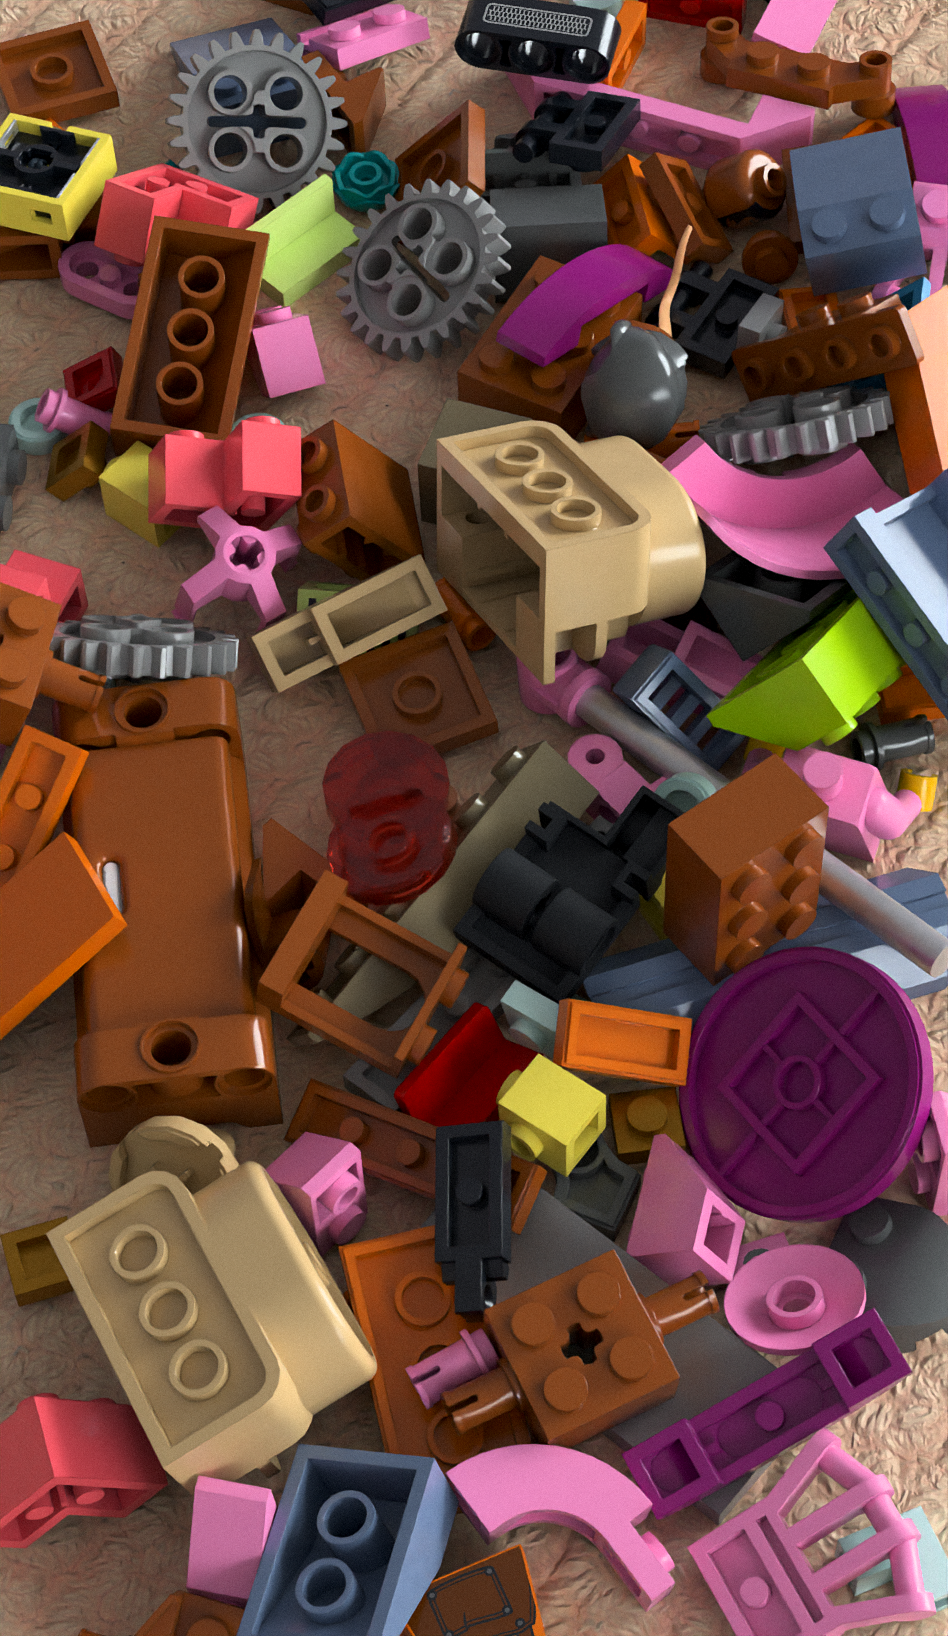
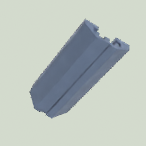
M907 867L866 879L948 938V898L945 894L946 888L938 873ZM818 894L816 918L811 926L795 939L787 940L784 937L767 949L763 955L765 956L788 948L811 946L842 951L863 959L884 971L898 983L910 1000L944 990L948 986V969L940 976L933 978L820 894ZM668 938L601 958L589 976L583 981V985L591 1002L691 1018L692 1032L706 1004L734 973L713 986Z

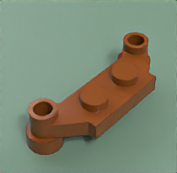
M716 17L710 19L706 24V46L700 52V76L707 82L726 84V87L761 95L764 94L829 110L832 104L851 101V110L856 115L867 119L887 117L895 109L896 86L891 81L893 59L890 54L884 51H867L861 54L859 62L847 63L830 59L821 53H802L779 48L776 44L767 41H748L739 33V24L733 18Z

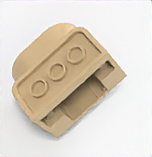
M536 420L520 421L437 439V570L542 685L555 683V653L573 649L585 661L602 658L606 652L607 640L626 636L629 626L684 614L692 609L699 600L705 581L706 553L703 533L694 505L682 484L633 439L617 435L577 443L559 426L546 421Z
M249 1161L241 1164L193 1195L176 1175L166 1171H150L136 1177L46 1233L163 1469L193 1497L198 1476L234 1482L255 1468H258L267 1478H271L279 1473L281 1466L276 1455L295 1444L306 1434L313 1415L371 1380L377 1372V1361L373 1350L313 1241L272 1177L256 1162Z

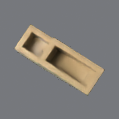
M418 554L295 612L245 638L271 691L279 693L333 665H339L448 609L422 555Z

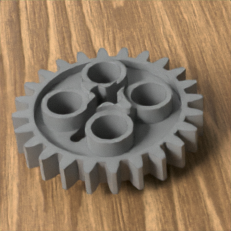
M255 29L251 33L249 45H244L241 37L235 31L229 34V50L227 51L215 40L208 43L209 53L212 58L209 62L196 53L190 57V61L197 74L195 76L184 72L177 74V80L187 90L185 94L176 93L168 95L167 100L180 107L181 111L179 115L166 118L165 124L180 128L181 136L168 142L169 148H185L187 153L176 165L178 169L194 166L198 171L196 173L197 176L259 198L256 214H260L264 199L268 198L272 208L275 209L284 203L283 194L287 193L291 198L302 190L300 185L304 183L308 186L318 179L315 174L317 169L327 172L335 170V165L325 155L327 151H340L344 149V144L332 138L331 134L332 130L346 127L347 121L332 117L331 112L332 109L345 102L344 98L328 97L325 91L335 82V76L319 79L315 74L323 59L319 56L305 64L300 60L304 50V43H297L287 52L283 50V33L278 32L275 34L268 46L263 43L260 29ZM221 78L233 79L242 89V101L235 109L223 108L215 99L214 88ZM275 80H288L296 88L297 102L291 110H281L271 101L270 89ZM254 107L259 108V115L262 118H302L305 121V126L302 129L269 127L261 130L259 138H255L253 129L250 127H210L207 124V118L209 116L243 118L251 115ZM221 135H232L242 145V158L235 166H225L215 156V142ZM280 135L289 137L297 147V158L287 168L277 165L270 155L271 143L274 138Z
M426 179L421 193L408 183L404 188L403 200L397 201L388 193L385 195L386 211L382 214L371 208L367 211L372 224L368 229L354 227L352 231L360 239L358 246L345 247L342 250L352 260V263L337 270V275L348 283V285L336 292V296L347 304L340 313L342 317L353 324L350 331L381 355L384 352L395 361H400L405 354L415 363H418L423 356L424 349L436 359L440 358L443 342L446 340L457 349L460 348V331L467 328L469 331L477 334L480 331L475 320L478 313L494 314L495 310L486 301L489 295L504 294L506 289L496 282L495 278L497 275L511 270V266L499 257L511 249V244L500 235L506 229V226L494 215L496 210L466 185L460 189L454 182L447 179L442 187H439L431 179ZM400 240L412 253L419 257L420 264L449 292L447 301H444L443 297L427 284L425 276L397 249V243Z
M839 385L810 392L801 391L798 397H792L788 393L786 395L754 400L747 403L746 407L739 408V412L725 413L721 415V418L708 420V424L700 426L698 433L699 437L724 460L728 462L733 461L734 464L753 465L772 462L786 457L792 458L793 454L797 453L804 457L806 455H818L837 451L847 447L848 443L857 442L856 438L874 436L875 431L886 430L888 425L895 422L890 391H885V388L874 389L873 386L857 390V387L850 388L848 385Z
M143 614L128 616L84 615L81 621L65 620V623L57 622L49 650L54 651L52 658L98 675H105L107 679H124L132 683H140L146 680L164 682L190 679L192 675L211 677V674L225 675L226 672H234L238 665L239 638H235L234 634H225L223 630H210L209 627H194V622L184 619L153 618Z

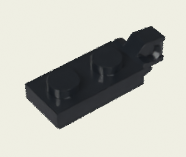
M504 1120L441 1126L436 1129L435 1263L441 1267L443 1283L446 1286L455 1285L454 1312L456 1315H461L466 1319L467 1323L483 1322L484 1310L496 1305L497 1287L495 1282L507 1281L509 1275L508 1264H511V1127Z

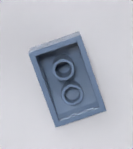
M267 18L170 42V50L179 72L195 76L197 71L193 67L190 57L196 53L209 62L212 58L209 53L208 43L215 40L227 51L229 50V34L235 31L241 37L244 45H249L251 33L255 29H260L264 45L269 46L271 40L278 32L283 33V50L289 52L295 44L272 18ZM221 78L214 88L215 99L223 108L235 109L241 103L242 89L233 79ZM275 80L270 89L271 101L279 109L291 110L296 104L297 90L288 80ZM254 107L251 115L243 118L209 116L207 118V124L210 127H250L253 129L255 138H259L261 130L269 127L302 129L305 126V121L302 118H262L259 115V108ZM227 134L221 135L214 146L216 158L243 151L239 140ZM280 135L274 138L271 144L289 140L290 138Z
M901 127L789 150L804 255L814 297L927 274Z
M298 1444L236 1636H400L441 1567L459 1504L458 1498L435 1458Z

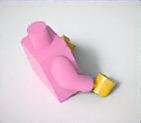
M749 737L743 754V758L746 761L742 774L776 753L829 806L824 849L873 863L881 839L892 840L901 836L920 811H932L938 775L935 774L931 776L912 774V769L903 768L900 771L897 792L892 795L887 791L876 767L808 746L800 751H795Z

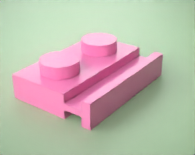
M388 3L296 34L297 42L304 43L302 56L319 50L331 66L340 71L430 39L427 17L407 11L403 5Z

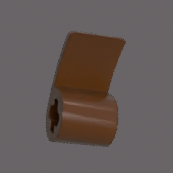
M260 857L252 861L245 888V912L248 931L256 955L265 971L301 909L287 911L273 918L271 917L264 897ZM330 931L326 933L297 983L308 990L317 986L323 977L330 946Z

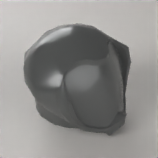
M625 319L615 321L610 329V335L591 349L595 357L591 361L585 373L584 381L581 384V400L588 422L584 433L587 437H597L598 439L617 435L626 436L636 441L645 450H648L666 439L685 408L688 383L685 373V359L688 358V355L677 342L662 332L644 330L640 327L632 326L631 322Z

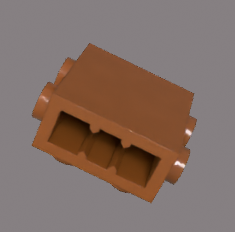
M334 419L302 438V496L296 502L299 519L297 532L305 548L313 554H319L341 568L351 578H357L360 581L418 554L422 555L426 564L408 469Z

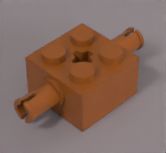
M0 582V744L11 747L31 711L34 699L39 694L85 710L86 713L93 715L101 699L107 676L98 675L52 658L54 651L49 650L62 605Z
M612 1249L485 1309L483 1331L499 1358L496 1360L498 1368L450 1391L446 1390L440 1393V1398L447 1415H452L453 1421H451L453 1428L458 1436L466 1434V1431L513 1408H517L520 1413L523 1412L538 1444L571 1448L674 1398L680 1376L664 1347V1336L707 1315H714L720 1312L713 1289L706 1291L704 1286L708 1285L709 1281L703 1272L698 1270L692 1273V1276L644 1297L640 1292H636L615 1249ZM578 1343L582 1349L592 1348L594 1350L592 1362L584 1365L579 1356H572L566 1359L568 1346Z

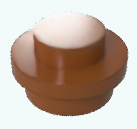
M763 230L754 234L748 240L741 256L744 273L770 285L778 284L788 279L795 272L799 260L794 242L776 230Z

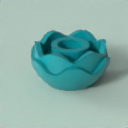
M377 150L362 153L350 152L345 155L340 164L335 166L336 168L332 172L334 194L346 207L361 213H367L370 208L378 211L386 207L385 195L389 193L395 197L400 187V183H398V166L394 161L389 160L384 153Z

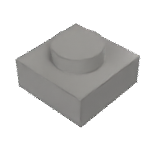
M765 293L760 296L738 326L736 349L744 345L778 337L787 331V327L781 325L784 300Z

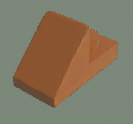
M319 50L302 56L305 64L320 56L323 60L315 72L317 77L321 79L334 75L336 78L335 82L325 90L327 96L344 98L345 102L332 109L331 112L332 117L347 121V126L332 130V134L338 141L344 144V148L348 153L369 152L386 107L384 69L378 67L348 80L344 72L333 68Z
M270 818L262 826L263 891L272 918L304 906L325 869L348 881L346 896L368 908L366 888L274 819Z

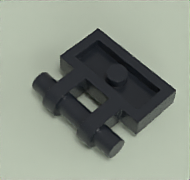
M588 91L580 101L572 99L567 92H556L554 96L547 97L540 103L534 112V120L527 121L518 131L515 139L516 144L512 150L513 156L521 163H528L533 157H539L546 150H549V163L569 166L578 172H602L639 122L640 99Z
M697 260L688 271L681 272V277L670 305L672 338L676 339L675 342L687 353L688 358L685 359L687 364L725 379L734 366L731 353L736 349L739 324L763 293L779 298V288L731 268H728L720 281L716 282L710 279L713 276L711 266L704 261ZM657 304L645 319V323L659 327L658 313L660 304ZM701 305L694 316L685 313L688 308Z

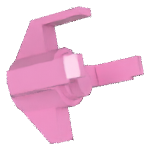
M218 505L199 515L197 522L215 550L210 563L181 584L175 603L176 609L171 611L174 617L193 622L199 608L223 596L231 601L250 602L261 619L257 631L283 619L287 611L271 573L277 564L286 573L298 563L296 557L302 542L292 526L288 524L267 531H261L253 526H240Z

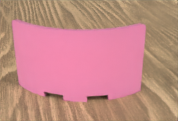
M694 435L661 463L685 488L694 505L699 521L737 554L755 565L774 573L794 578L812 580L844 579L845 577L823 547L855 515L872 507L875 513H878L904 499L884 483L864 452L853 443H848L847 447L812 465L795 470L782 471V476L760 475L753 470L732 464L718 456L698 435Z

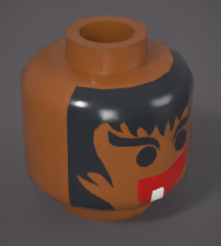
M750 149L717 160L708 169L702 191L708 208L718 219L719 223L724 227L737 230L773 219L782 210L786 198L787 181L783 169L767 152L759 149Z

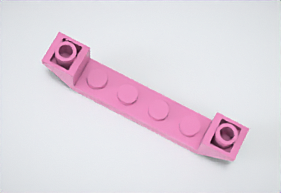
M505 72L533 120L534 112L545 98L554 96L559 91L567 92L572 99L580 101L588 91L640 99V120L621 146L648 154L657 152L683 159L691 166L706 170L719 159L750 149H759L767 152L777 161L778 165L783 164L781 149L812 145L815 108L764 94L747 124L602 83L584 84Z

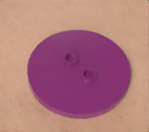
M816 946L788 948L765 955L740 969L715 992L702 1010L691 1032L686 1086L679 1087L681 1121L691 1153L702 1169L730 1201L757 1215L791 1223H815L836 1219L854 1212L870 1203L896 1180L918 1147L927 1124L933 1097L934 1072L930 1042L922 1019L909 996L897 982L875 965L842 951Z

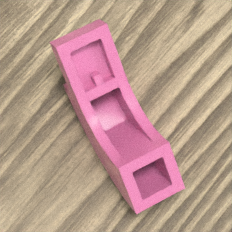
M522 1444L496 1448L478 1454L461 1462L445 1473L448 1483L459 1500V1508L487 1546L506 1532L532 1523L562 1525L579 1532L600 1550L645 1612L649 1611L670 1594L675 1584V1581L669 1575V1572L675 1568L673 1560L664 1546L651 1532L648 1531L640 1536L634 1528L648 1517L653 1503L625 1475L603 1461L585 1453L560 1446Z

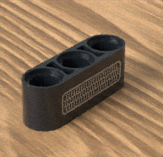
M469 0L454 47L461 60L478 68L584 84H596L603 81L609 74L621 35V26L613 15L596 8L542 0Z

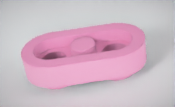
M94 241L79 242L65 249L62 253V258L58 260L61 283L65 291L110 313L132 320L139 291L137 286L138 274L143 272V267L128 266L117 262L114 259V253L94 246ZM94 275L92 278H85V276Z

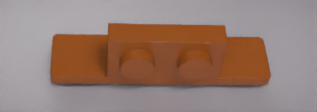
M870 291L863 292L838 303V309L831 311L828 303L819 304L797 314L795 318L798 325L778 337L744 345L732 351V359L749 401L752 402L761 398L786 395L788 393L795 395L801 391L808 392L915 366L923 361L925 358L908 311L901 303L898 293L873 300Z

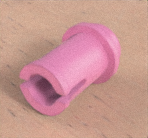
M62 387L57 391L47 388L41 396L35 412V421L43 424L44 431L51 433L56 429L69 435L89 421H93L110 434L112 413L101 411L68 397V391Z
M482 1328L471 1334L466 1329L461 1330L459 1334L462 1339L414 1366L410 1365L405 1368L427 1410L434 1407L433 1404L441 1401L440 1393L446 1390L450 1391L498 1368L496 1360L499 1358Z

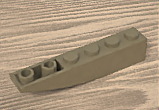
M545 740L523 749L516 745L498 760L491 770V774L496 778L493 784L483 796L480 793H476L460 807L452 819L458 826L444 844L438 840L421 855L413 867L419 874L405 892L398 889L382 903L376 913L451 954L458 943L466 945L455 937L453 929L473 904V893L480 878L491 862L504 849H515L526 834L524 827L529 820L541 827L538 809L542 803L549 804L552 801L579 819L600 793ZM351 943L334 964V968L340 973L325 991L317 988L313 993L362 1019L389 1003L417 982L407 973ZM298 1024L286 1038L295 1047L317 1044L324 1040L322 1037Z

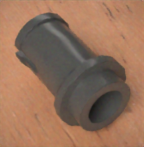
M918 714L912 718L875 726L872 722L868 721L862 723L858 731L851 732L850 749L854 760L871 764L880 771L886 762L919 754L926 755L932 753L935 749V736L930 721H927L925 714Z

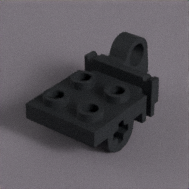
M642 785L605 836L554 802L550 801L549 804L543 802L538 809L541 827L529 820L524 827L526 834L515 849H504L491 862L474 890L473 904L453 929L455 937L527 987L559 1004V1000L572 999L583 984V981L589 976L640 907L639 894L649 902L662 883V878L666 871L668 824L685 812L644 785Z

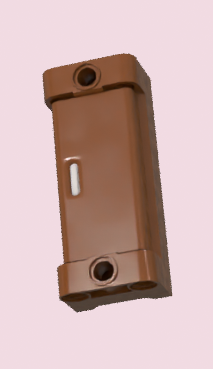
M198 677L105 688L93 715L86 713L85 710L56 700L52 705L53 736L90 752L62 814L63 830L77 840L128 925L73 974L77 1041L74 1043L73 1049L76 1097L90 1148L119 1144L135 1125L154 1116H181L204 1126L229 1122L249 1128L283 1124L272 1010L256 1002L258 982L265 971L256 955L248 931L245 912V888L252 861L256 859L244 743L234 686L222 678Z

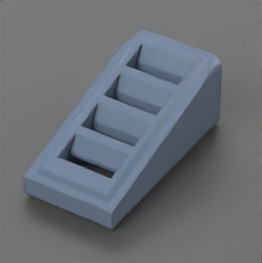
M655 644L649 645L613 687V692L632 710L716 771L722 767L747 737L720 728L702 750L696 745L712 726L706 715L721 700L672 651ZM680 687L684 689V693L668 712L664 714L661 709ZM699 704L704 707L687 729L682 732L679 729Z

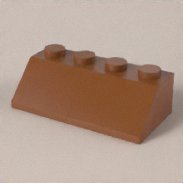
M154 215L110 424L115 456H121L138 440L153 449L165 434L177 430H194L202 433L204 439L222 441L232 432L270 241L269 233Z

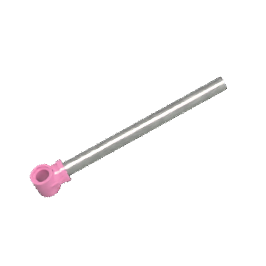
M573 649L555 653V683L542 685L516 656L520 699L528 709L540 714H558L571 727L579 728L590 724L603 735L615 740L622 749L660 777L664 776L668 779L681 772H693L708 779L716 791L732 782L610 693V678L601 670L593 668L579 658ZM824 849L819 894L933 978L943 974L948 969V938Z

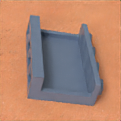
M947 468L927 487L878 513H875L872 507L855 515L823 548L948 721Z

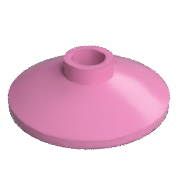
M788 1245L766 1251L754 1257L736 1272L732 1283L728 1284L725 1292L724 1311L730 1329L747 1346L767 1354L782 1356L801 1355L812 1349L811 1344L862 1315L866 1303V1289L859 1269L845 1255L819 1245Z

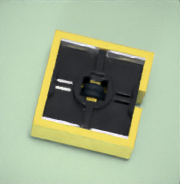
M10 113L0 126V226L70 241L104 191L105 180L113 178L118 171L112 135L69 126L66 131L53 128L50 121Z

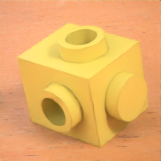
M539 1053L523 1072L515 1070L507 1077L496 1097L499 1120H504L511 1127V1150L519 1157L528 1161H534L537 1158L565 1177L570 1174L606 1128V1095Z

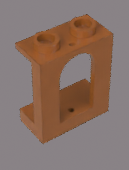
M325 869L260 978L256 1002L397 1079L407 1061L419 1066L429 1050L438 1030L428 1024L439 1004L451 1009L465 986L470 974L460 969L468 947L458 943L452 954L347 897L346 893L349 882ZM328 931L407 973L418 983L423 992L424 1004L411 1026L396 1031L377 1028L297 984Z

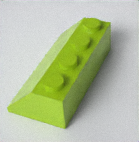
M852 588L810 622L783 637L706 717L714 727L795 751H800L819 739L822 740L825 746H829L856 728L858 723L854 718L862 715L879 702L881 698L878 692L899 679L903 674L900 668L907 663Z

